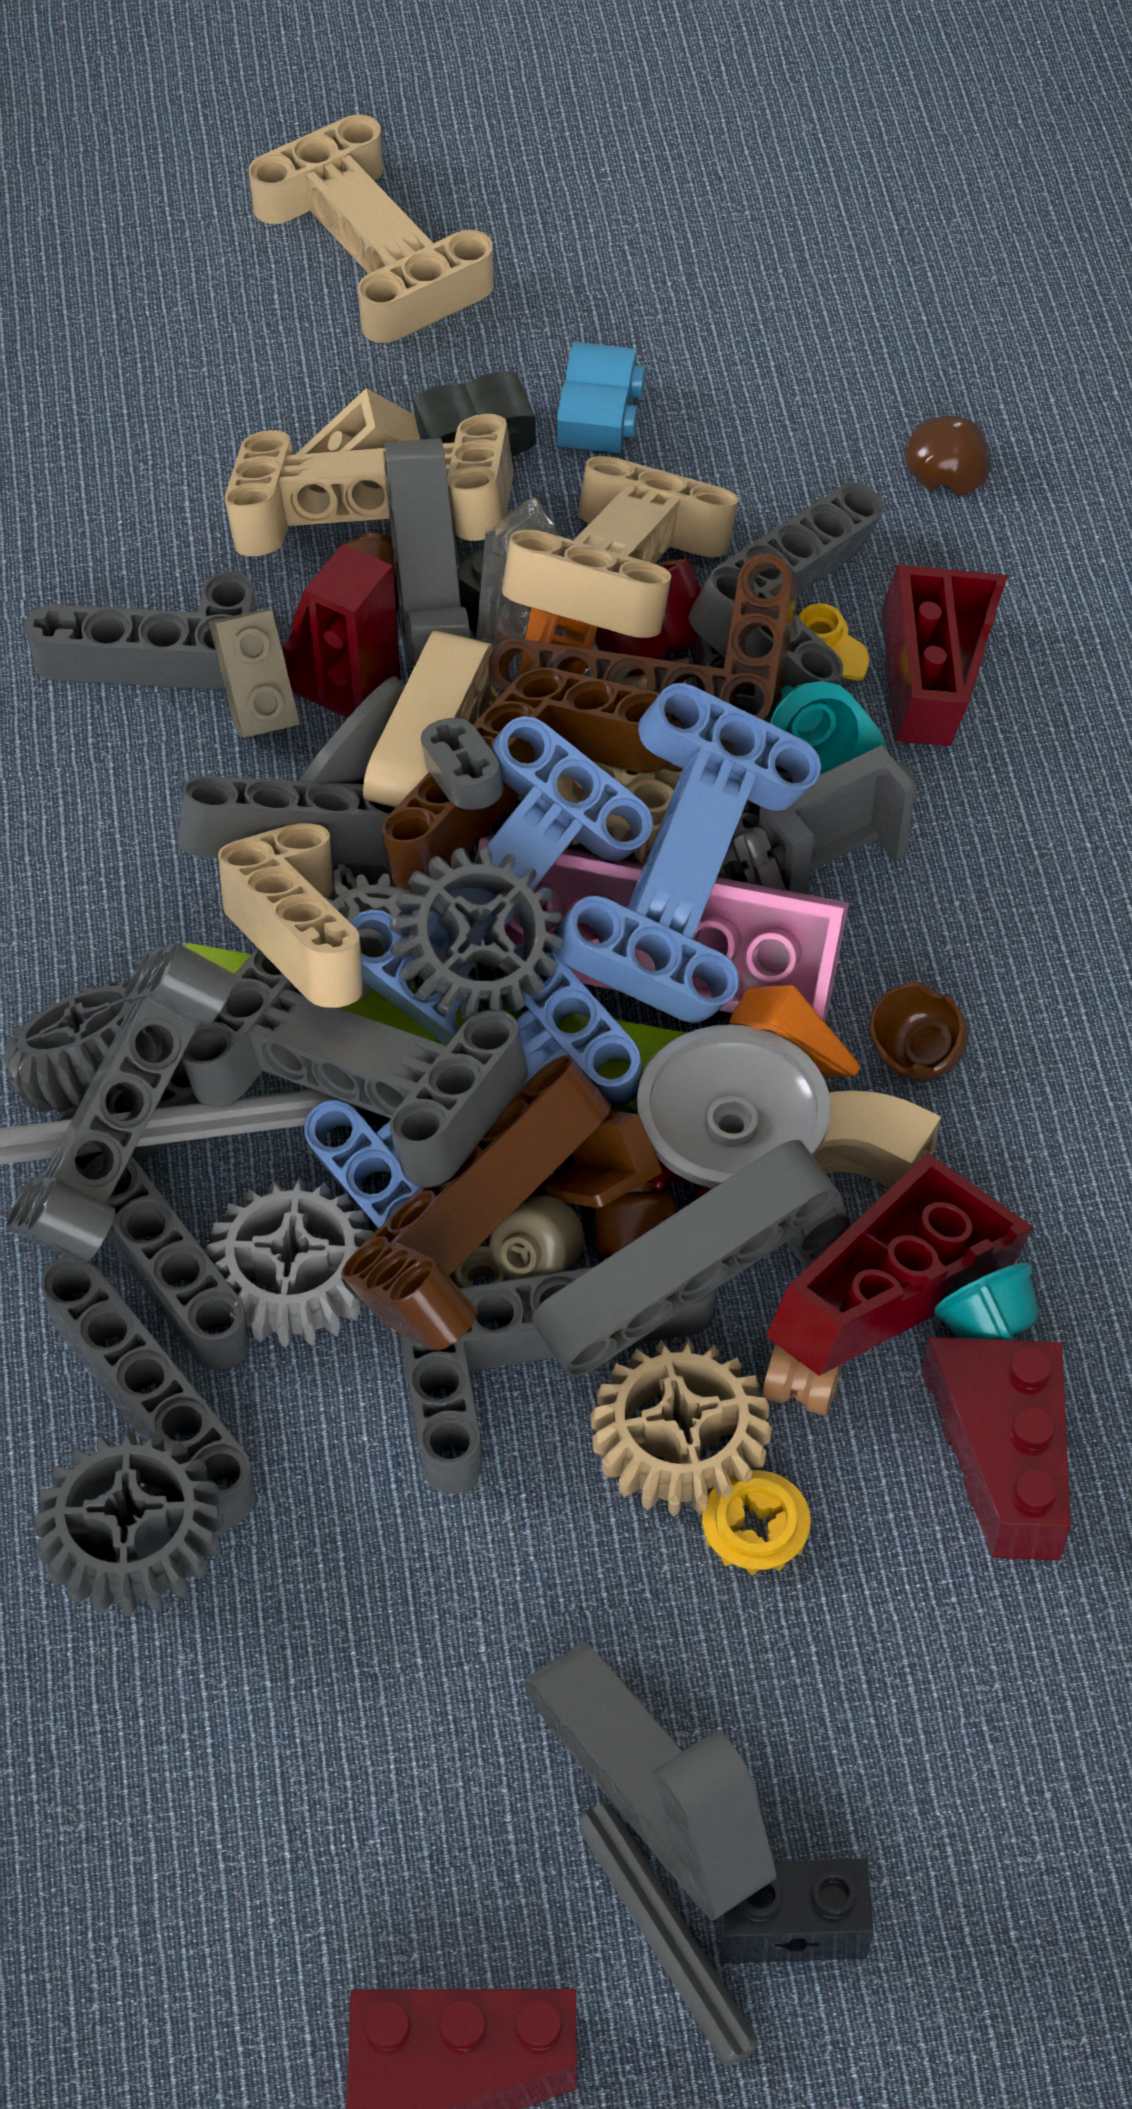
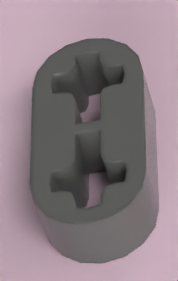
M446 718L428 725L422 731L421 744L426 767L451 803L462 809L476 810L497 802L504 790L498 758L470 722L460 718Z

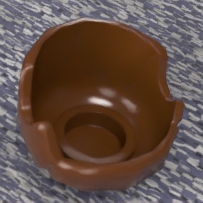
M941 416L923 421L916 427L904 448L907 470L913 476H916L928 491H933L939 485H947L954 490L956 495H967L983 485L991 471L989 452L981 428L974 422L962 417Z
M909 982L887 990L872 1008L868 1031L876 1053L888 1068L896 1074L912 1080L928 1081L929 1079H939L951 1072L964 1056L967 1050L969 1026L960 1007L956 1006V1002L950 995H943L930 990L921 982Z

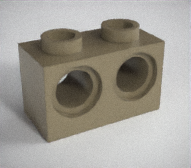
M261 609L210 621L209 625L236 734L242 738H247L300 725L273 611Z

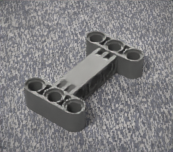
M177 942L150 950L144 956L125 991L123 1000L130 1003L131 1006L43 1177H32L27 1182L10 1212L6 1229L61 1257L67 1256L84 1262L92 1259L103 1243L115 1216V1208L107 1205V1202L196 1028L211 1024L224 1006L235 982L236 975ZM146 1026L156 1030L163 1043L161 1055L152 1063L143 1060L135 1047L137 1034ZM116 1084L124 1085L129 1089L134 1102L132 1112L121 1121L113 1118L108 1113L105 1105L107 1092ZM88 1141L99 1146L104 1155L102 1170L91 1179L82 1176L75 1165V1156L78 1149Z
M258 948L235 973L236 978L233 988L217 1017L208 1026L196 1028L181 1057L196 1099L204 1105L216 1107L236 1101L248 1090L262 1071L391 1118L390 1132L402 1173L407 1181L422 1187L440 1185L456 1174L525 1083L528 1076V1066L518 1023L512 1015L505 1011L486 1010L471 1016L447 1046L341 1008H325L313 1004Z

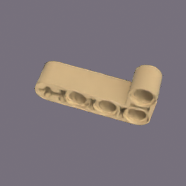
M437 630L431 633L369 760L363 785V798L365 800L396 808L429 773L421 744L422 731L428 725L446 718H460L473 725L487 711L491 696L492 677L489 673V659L493 651L492 644Z
M297 823L233 841L222 847L218 854L222 905L225 914L313 1004L325 1008H338L356 1002L363 993L360 934L325 899L333 892L331 843L328 830L321 825L313 823Z

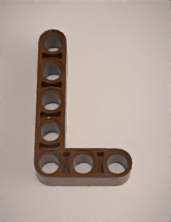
M770 553L751 557L742 566L738 576L724 669L524 639H508L498 644L492 651L489 659V673L493 681L500 688L506 690L513 683L508 674L510 660L518 653L527 652L532 659V669L554 668L566 671L571 663L584 660L590 669V677L621 684L627 672L633 669H642L647 676L648 685L646 690L661 693L672 684L683 683L691 677H699L703 680L707 693L735 707L737 695L743 688L758 686L763 692L764 704L760 712L754 716L770 723L777 703L781 699L780 690L783 688L798 595V579L791 567L780 557ZM770 568L780 570L783 575V585L779 593L767 599L757 597L754 591V582L760 572ZM758 627L769 628L774 637V644L770 652L761 658L749 657L745 650L747 635ZM671 714V718L677 719L676 716Z
M554 668L532 669L520 675L473 724L489 747H491L495 738L510 721L526 716L534 717L544 722L594 762L641 773L657 772L672 764L646 749L640 740L638 731L641 717L660 693ZM665 712L667 720L672 724L671 714ZM522 738L508 740L509 753L515 760L527 764L535 762V752L529 742ZM429 772L389 814L382 824V836L395 884L404 890L413 891L408 880L415 871L430 876L428 863L436 856L445 860L451 867L453 852L456 849L463 848L468 853L520 794L503 782L504 790L497 802L481 809H462L449 801Z
M563 1055L552 1060L542 1067L516 1093L456 1174L440 1185L431 1187L421 1186L347 1260L342 1268V1278L384 1325L431 1350L438 1351L452 1345L473 1325L477 1318L478 1310L450 1279L449 1275L600 1126L609 1114L611 1104L571 1056Z

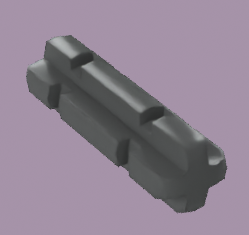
M762 827L748 828L732 837L731 843L738 862L744 861L746 867L741 868L746 883L786 890L775 857H768L767 851L772 849L767 834Z

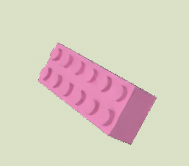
M495 834L480 838L478 852L481 848H485ZM565 848L534 888L533 892L536 893L542 888L552 889V898L541 908L543 911H558L561 913L562 918L578 901L590 896L604 897L627 908L645 863L625 859L606 861L596 855H591L589 852ZM717 877L693 940L722 953L732 961L737 969L739 976L738 990L734 997L719 1011L733 1013L747 988L794 985L826 1023L849 903ZM515 913L504 928L506 935L517 946L524 942V932L520 920ZM577 923L578 931L584 939L592 943H599L598 935L588 924ZM555 927L548 929L546 931L553 933ZM635 950V956L639 964L648 970L655 971V964L650 955L644 951ZM568 967L583 984L617 990ZM692 976L693 986L697 992L704 997L711 998V990L707 983L701 978Z

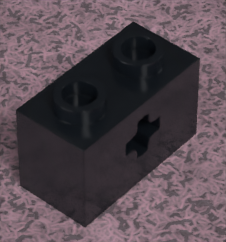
M867 1859L774 1862L777 1878L719 1917L721 1964L867 1959L874 1932Z

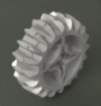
M300 1177L294 1184L293 1190L282 1191L281 1186L273 1179L269 1187V1194L261 1197L251 1189H248L245 1196L247 1207L244 1208L228 1203L227 1210L225 1211L227 1222L213 1223L211 1231L213 1243L206 1245L205 1253L240 1298L245 1310L247 1326L252 1327L253 1337L259 1343L272 1332H276L279 1343L286 1348L292 1339V1334L303 1333L305 1341L312 1346L316 1340L317 1329L324 1327L328 1332L337 1337L338 1331L341 1329L339 1316L357 1321L358 1315L361 1313L359 1301L363 1300L342 1278L341 1272L347 1260L373 1235V1231L369 1228V1219L364 1214V1211H353V1203L347 1193L332 1199L331 1189L328 1188L325 1182L314 1192H307L306 1184ZM307 1231L319 1234L327 1239L315 1238L308 1234ZM329 1240L332 1241L335 1245H329ZM298 1247L299 1253H297L294 1261L295 1249ZM290 1267V1275L287 1277L286 1271ZM247 1278L256 1279L257 1284L273 1287L278 1291V1294L258 1288ZM230 1312L231 1324H233L235 1316Z

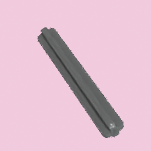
M602 1803L588 1810L579 1819L580 1833L721 2062L726 2066H731L746 2059L757 2049V2036L614 1807L609 1803Z

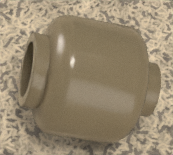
M538 1195L526 1198L491 1233L489 1245L492 1259L499 1271L506 1274L507 1279L516 1280L568 1271L582 1254L585 1235L582 1222L573 1208L559 1198L549 1195Z

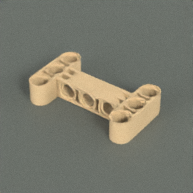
M351 115L254 159L249 166L253 212L256 218L262 222L281 224L311 211L368 273L358 284L360 323L363 335L370 341L390 343L474 304L491 294L494 288L493 243L489 236L476 230H463L433 243L375 182L383 173L381 126L378 121L366 115Z
M481 414L469 417L459 424L454 443H443L450 509L455 535L460 539L468 541L488 539L496 536L503 530L514 475L506 419L495 414ZM262 431L244 439L225 493V504L235 551L244 556H261L274 552L284 543L288 526L389 519L383 448L293 455L290 437L282 431ZM361 481H374L381 486V488H369L363 485ZM306 485H319L327 492H315Z
M609 456L592 457L586 462L578 508L579 518L589 523V525L574 540L537 530H520L512 533L509 539L502 593L506 598L516 603L628 636L640 638L657 636L662 630L671 574L668 570L655 563L669 547L705 557L726 555L729 551L739 498L730 490L619 458Z

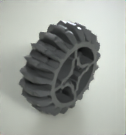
M488 847L479 850L474 864H471L469 855L463 848L456 849L453 852L451 867L445 860L436 856L428 863L430 876L415 871L408 880L414 893L401 892L395 901V905L407 915L394 916L390 921L389 929L396 934L407 936L408 938L395 942L391 947V954L399 958L411 956L413 960L402 968L400 976L406 981L420 974L425 982L417 990L416 996L423 1001L430 996L433 990L443 995L437 1011L442 1014H447L455 1001L462 1002L461 1015L463 1020H468L471 1016L477 1014L479 1003H482L484 1011L494 1009L502 1011L503 1000L510 1009L517 1012L526 1004L523 991L536 997L544 990L545 985L538 974L551 976L558 967V963L547 953L559 951L563 946V938L546 930L557 926L562 921V916L558 911H543L541 908L552 898V889L542 888L536 893L530 889V884L537 876L535 869L529 868L525 870L520 878L511 873L516 860L514 855L507 854L498 867L492 865V853ZM460 888H478L497 895V897L488 904L476 905L468 902L461 895L454 898L448 892ZM430 908L441 917L438 923L447 932L449 938L448 951L440 960L433 951L428 937L427 921ZM512 909L518 916L524 932V953L522 959L513 951L516 945L506 935L504 928L505 918ZM490 915H494L495 919L486 928L487 933L479 944L475 945L472 943L463 953H459V948L467 940L466 935L475 923L482 925ZM474 962L486 966L492 972L499 969L506 977L494 981H474L455 974V972L464 964Z
M125 981L120 985L117 982H109L100 988L90 986L84 992L75 995L70 993L66 999L58 1003L50 1002V1007L43 1012L32 1014L29 1023L18 1026L14 1031L15 1036L11 1037L4 1045L6 1051L2 1059L6 1065L5 1072L17 1095L22 1097L27 1107H36L39 1112H49L53 1109L57 1112H65L72 1106L79 1107L131 1006L130 1003L123 1000L130 981ZM146 1026L137 1034L135 1047L139 1056L143 1060L152 1063L161 1055L163 1049L162 1038L153 1028ZM121 1084L112 1086L107 1092L105 1100L108 1095L118 1090L126 1091L127 1088Z
M127 1429L122 1438V1445L111 1447L110 1441L100 1434L96 1442L98 1452L89 1456L85 1451L74 1447L71 1457L75 1468L67 1469L54 1466L51 1477L56 1488L40 1489L38 1501L43 1512L34 1515L35 1518L33 1520L36 1535L41 1537L38 1540L36 1549L40 1560L45 1562V1564H49L47 1571L51 1581L57 1587L67 1584L66 1589L69 1598L75 1601L76 1604L91 1596L94 1610L99 1611L103 1615L114 1600H119L122 1613L131 1617L136 1609V1601L147 1599L151 1609L159 1612L162 1607L161 1593L169 1589L174 1595L184 1599L185 1594L188 1592L184 1576L205 1579L208 1569L203 1557L218 1556L220 1543L215 1532L222 1530L224 1526L222 1510L217 1507L218 1502L221 1500L219 1489L216 1483L207 1481L209 1478L207 1467L201 1459L189 1462L188 1449L181 1442L165 1451L163 1437L159 1436L155 1431L144 1445H138L136 1435ZM141 1484L162 1488L175 1496L180 1502H167L166 1496L148 1495L142 1491ZM109 1491L107 1494H105V1495L102 1496L101 1498H97V1497H99L100 1495H102L103 1493ZM133 1503L136 1516H134L135 1524L128 1526L127 1542L125 1543L122 1529H125L123 1521L130 1519L131 1504ZM91 1542L92 1548L109 1549L116 1554L117 1563L97 1559L83 1551L76 1543ZM165 1545L156 1553L146 1557L156 1547Z

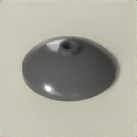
M393 676L375 689L334 733L299 781L364 784L371 755L406 685Z

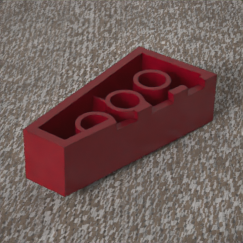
M927 1153L788 1285L766 1337L818 1376H821L934 1316L936 1305L960 1288L995 1271L1014 1265L1033 1226Z

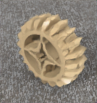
M689 1338L682 1344L681 1352L670 1353L669 1347L661 1339L659 1344L656 1345L655 1357L653 1358L648 1357L636 1348L634 1354L631 1355V1368L615 1364L614 1369L611 1371V1384H601L597 1392V1404L599 1406L595 1407L591 1412V1428L596 1432L592 1437V1447L596 1456L604 1457L602 1459V1471L606 1479L620 1477L619 1491L623 1497L642 1490V1505L647 1511L657 1503L658 1499L667 1500L668 1511L673 1517L679 1513L681 1502L692 1501L693 1508L701 1516L703 1510L707 1509L708 1495L713 1488L719 1499L721 1496L723 1498L731 1496L733 1489L729 1477L732 1476L737 1482L743 1481L748 1483L753 1478L752 1470H761V1467L764 1466L766 1461V1450L764 1447L771 1440L772 1427L769 1425V1422L765 1421L769 1417V1404L766 1398L757 1397L759 1394V1383L756 1380V1375L741 1377L742 1364L739 1362L738 1357L720 1364L719 1350H717L715 1344L706 1350L704 1355L694 1354V1346ZM662 1394V1401L657 1406L642 1410L641 1417L630 1419L636 1409L644 1402ZM673 1410L676 1412L678 1423L683 1425L686 1433H689V1444L686 1442L684 1431L679 1429L676 1421H673ZM734 1434L729 1443L720 1452L708 1459L700 1460V1452L705 1447L720 1443L721 1436ZM656 1457L666 1458V1459H668L669 1461H671L672 1463L666 1462V1461H663V1460H660V1459H658V1458H656Z

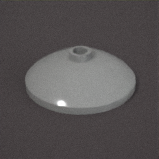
M744 1025L709 1026L691 1031L674 1039L664 1046L649 1062L640 1080L637 1093V1114L641 1118L657 1159L682 1178L712 1189L775 1147L791 1140H801L813 1157H815L825 1140L830 1120L831 1103L829 1091L820 1070L810 1057L792 1042L777 1034ZM735 1129L740 1133H727L722 1130Z

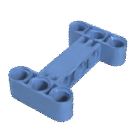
M677 683L666 687L639 721V736L646 749L656 756L683 768L629 905L626 908L600 896L585 897L578 901L562 918V921L555 927L553 933L563 938V946L555 954L568 967L682 1021L699 1023L712 1017L734 997L738 990L739 976L732 961L722 953L693 940V937L746 801L749 800L765 809L773 811L789 808L815 784L820 776L821 763L817 752L804 740L695 686ZM665 712L676 716L681 721L683 729L669 723ZM720 739L731 743L737 750L738 756L727 752L722 746ZM776 766L786 770L791 776L793 783L781 778L776 770ZM577 923L588 924L598 935L599 943H592L584 939L578 931ZM635 950H641L650 955L655 964V971L648 970L639 964L635 956ZM692 976L701 978L707 983L711 990V998L704 997L697 992L693 986Z
M526 716L513 719L493 741L490 749L498 758L502 781L520 794L523 799L485 848L488 847L491 850L492 865L498 867L507 854L514 855L516 860L511 873L519 878L525 870L529 868L535 869L537 876L529 886L532 891L573 838L596 856L606 861L626 859L648 840L652 832L653 819L649 808L643 801L544 722L534 717ZM522 738L529 742L535 752V762L527 764L515 760L509 753L508 740ZM564 776L577 780L584 793L583 801L573 803L565 800L559 794L557 779ZM617 815L629 823L632 830V837L629 842L618 841L608 833L606 827L607 816ZM460 888L449 892L454 898L461 895L465 900L476 905L488 904L497 897V895L478 888ZM513 909L506 916L504 927L515 914ZM367 910L359 913L350 923L357 930L370 928L379 932L386 944L383 956L375 958L361 953L363 981L447 1046L459 1030L455 1018L456 1011L461 1007L462 1002L455 1001L449 1012L442 1014L437 1011L443 995L437 991H434L432 996L423 1001L418 999L408 989L406 982L400 976L402 968L413 961L411 956L399 958L391 954L392 945L408 937L396 934L389 929L393 916L382 910ZM434 912L427 921V930L433 951L440 960L448 951L449 938L447 932L438 923L441 917ZM490 915L482 925L475 923L466 935L467 940L459 948V953H463L472 943L475 945L479 944L487 933L486 928L495 919L494 915ZM476 963L464 964L455 974L473 980L468 976V973ZM479 1003V1012L484 1011L482 1003Z
M524 942L517 945L513 950L521 959L524 953ZM555 952L547 953L558 963V967L544 982L545 988L538 996L535 997L523 991L526 1004L519 1010L523 1015L516 1019L528 1066V1076L522 1087L546 1064L560 1056L569 1055L611 1105L616 1106L629 1103L637 1097L639 1083L644 1073L636 1044L566 964L559 960ZM572 1014L585 1015L590 1019L587 1026L577 1033H566L558 1029L562 1020ZM612 1059H621L630 1064L629 1070L618 1079H606L598 1074L600 1067ZM339 1100L324 1101L315 1106L307 1115L304 1124L305 1137L318 1160L343 1191L347 1193L358 1209L364 1211L373 1227L378 1230L421 1187L407 1181L402 1173L390 1132V1122L375 1133L353 1107ZM337 1126L352 1128L350 1138L343 1145L332 1148L323 1145L325 1136L331 1129ZM375 1172L391 1174L390 1184L378 1194L362 1192L363 1183L371 1174Z

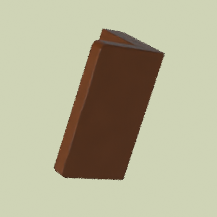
M610 1111L600 1126L572 1152L576 1164L544 1181L537 1188L540 1195L556 1197L565 1203L600 1208L663 1172L639 1114Z

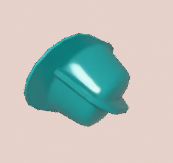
M818 681L801 684L795 688L786 685L780 690L782 698L777 703L770 724L804 740L814 748L819 755L821 763L820 775L881 745L887 750V744L879 728L852 694L839 684Z
M1027 1262L1014 1264L960 1288L936 1305L934 1309L936 1319H940L954 1338L1015 1340L1017 1336L1032 1327L1039 1319V1308L1030 1277L1032 1274L1031 1264Z

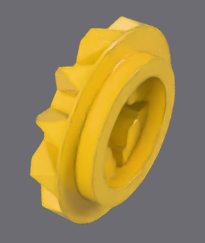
M752 1470L753 1478L748 1483L743 1481L737 1482L730 1476L729 1479L733 1493L728 1498L721 1496L719 1499L713 1488L708 1495L707 1509L703 1510L702 1524L707 1547L713 1548L721 1557L725 1567L733 1564L746 1569L751 1576L759 1570L771 1568L780 1572L788 1561L796 1555H801L811 1525L808 1504L798 1488L784 1477L762 1470ZM745 1504L749 1511H753L759 1519L767 1517L772 1519L767 1525V1542H764L762 1537L759 1538L753 1530H746L744 1532L738 1530L744 1526Z

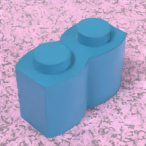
M573 342L566 380L563 385L558 408V447L621 454L625 437H635L638 406L632 405L633 398L642 399L646 378V366L637 365L636 348Z

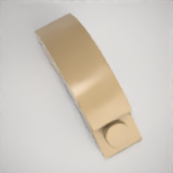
M837 1091L829 1093L831 1108L828 1131L819 1152L814 1157L825 1173H855L871 1178L891 1188L927 1153L931 1155L934 1153L941 1116L909 1101L887 1094L868 1091Z

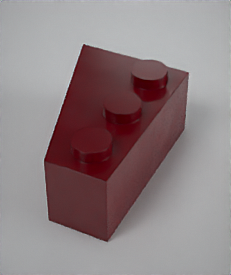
M342 543L304 589L290 626L292 629L291 635L283 645L282 652L292 693L348 718L383 682L393 676L401 681L393 567L374 554L363 553Z
M909 565L897 566L881 609L894 740L896 742L951 746L969 704L1008 575Z
M928 1337L921 1375L927 1391L932 1392L943 1420L942 1429L948 1445L953 1446L965 1477L963 1482L992 1558L1061 1560L1071 1527L1062 1342Z
M576 1989L351 1990L346 2109H522L577 2090Z

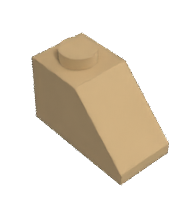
M366 388L296 455L383 448V444L386 442L419 440L420 436L414 414ZM361 481L363 485L369 488L381 487L374 481ZM306 485L315 492H327L319 485Z

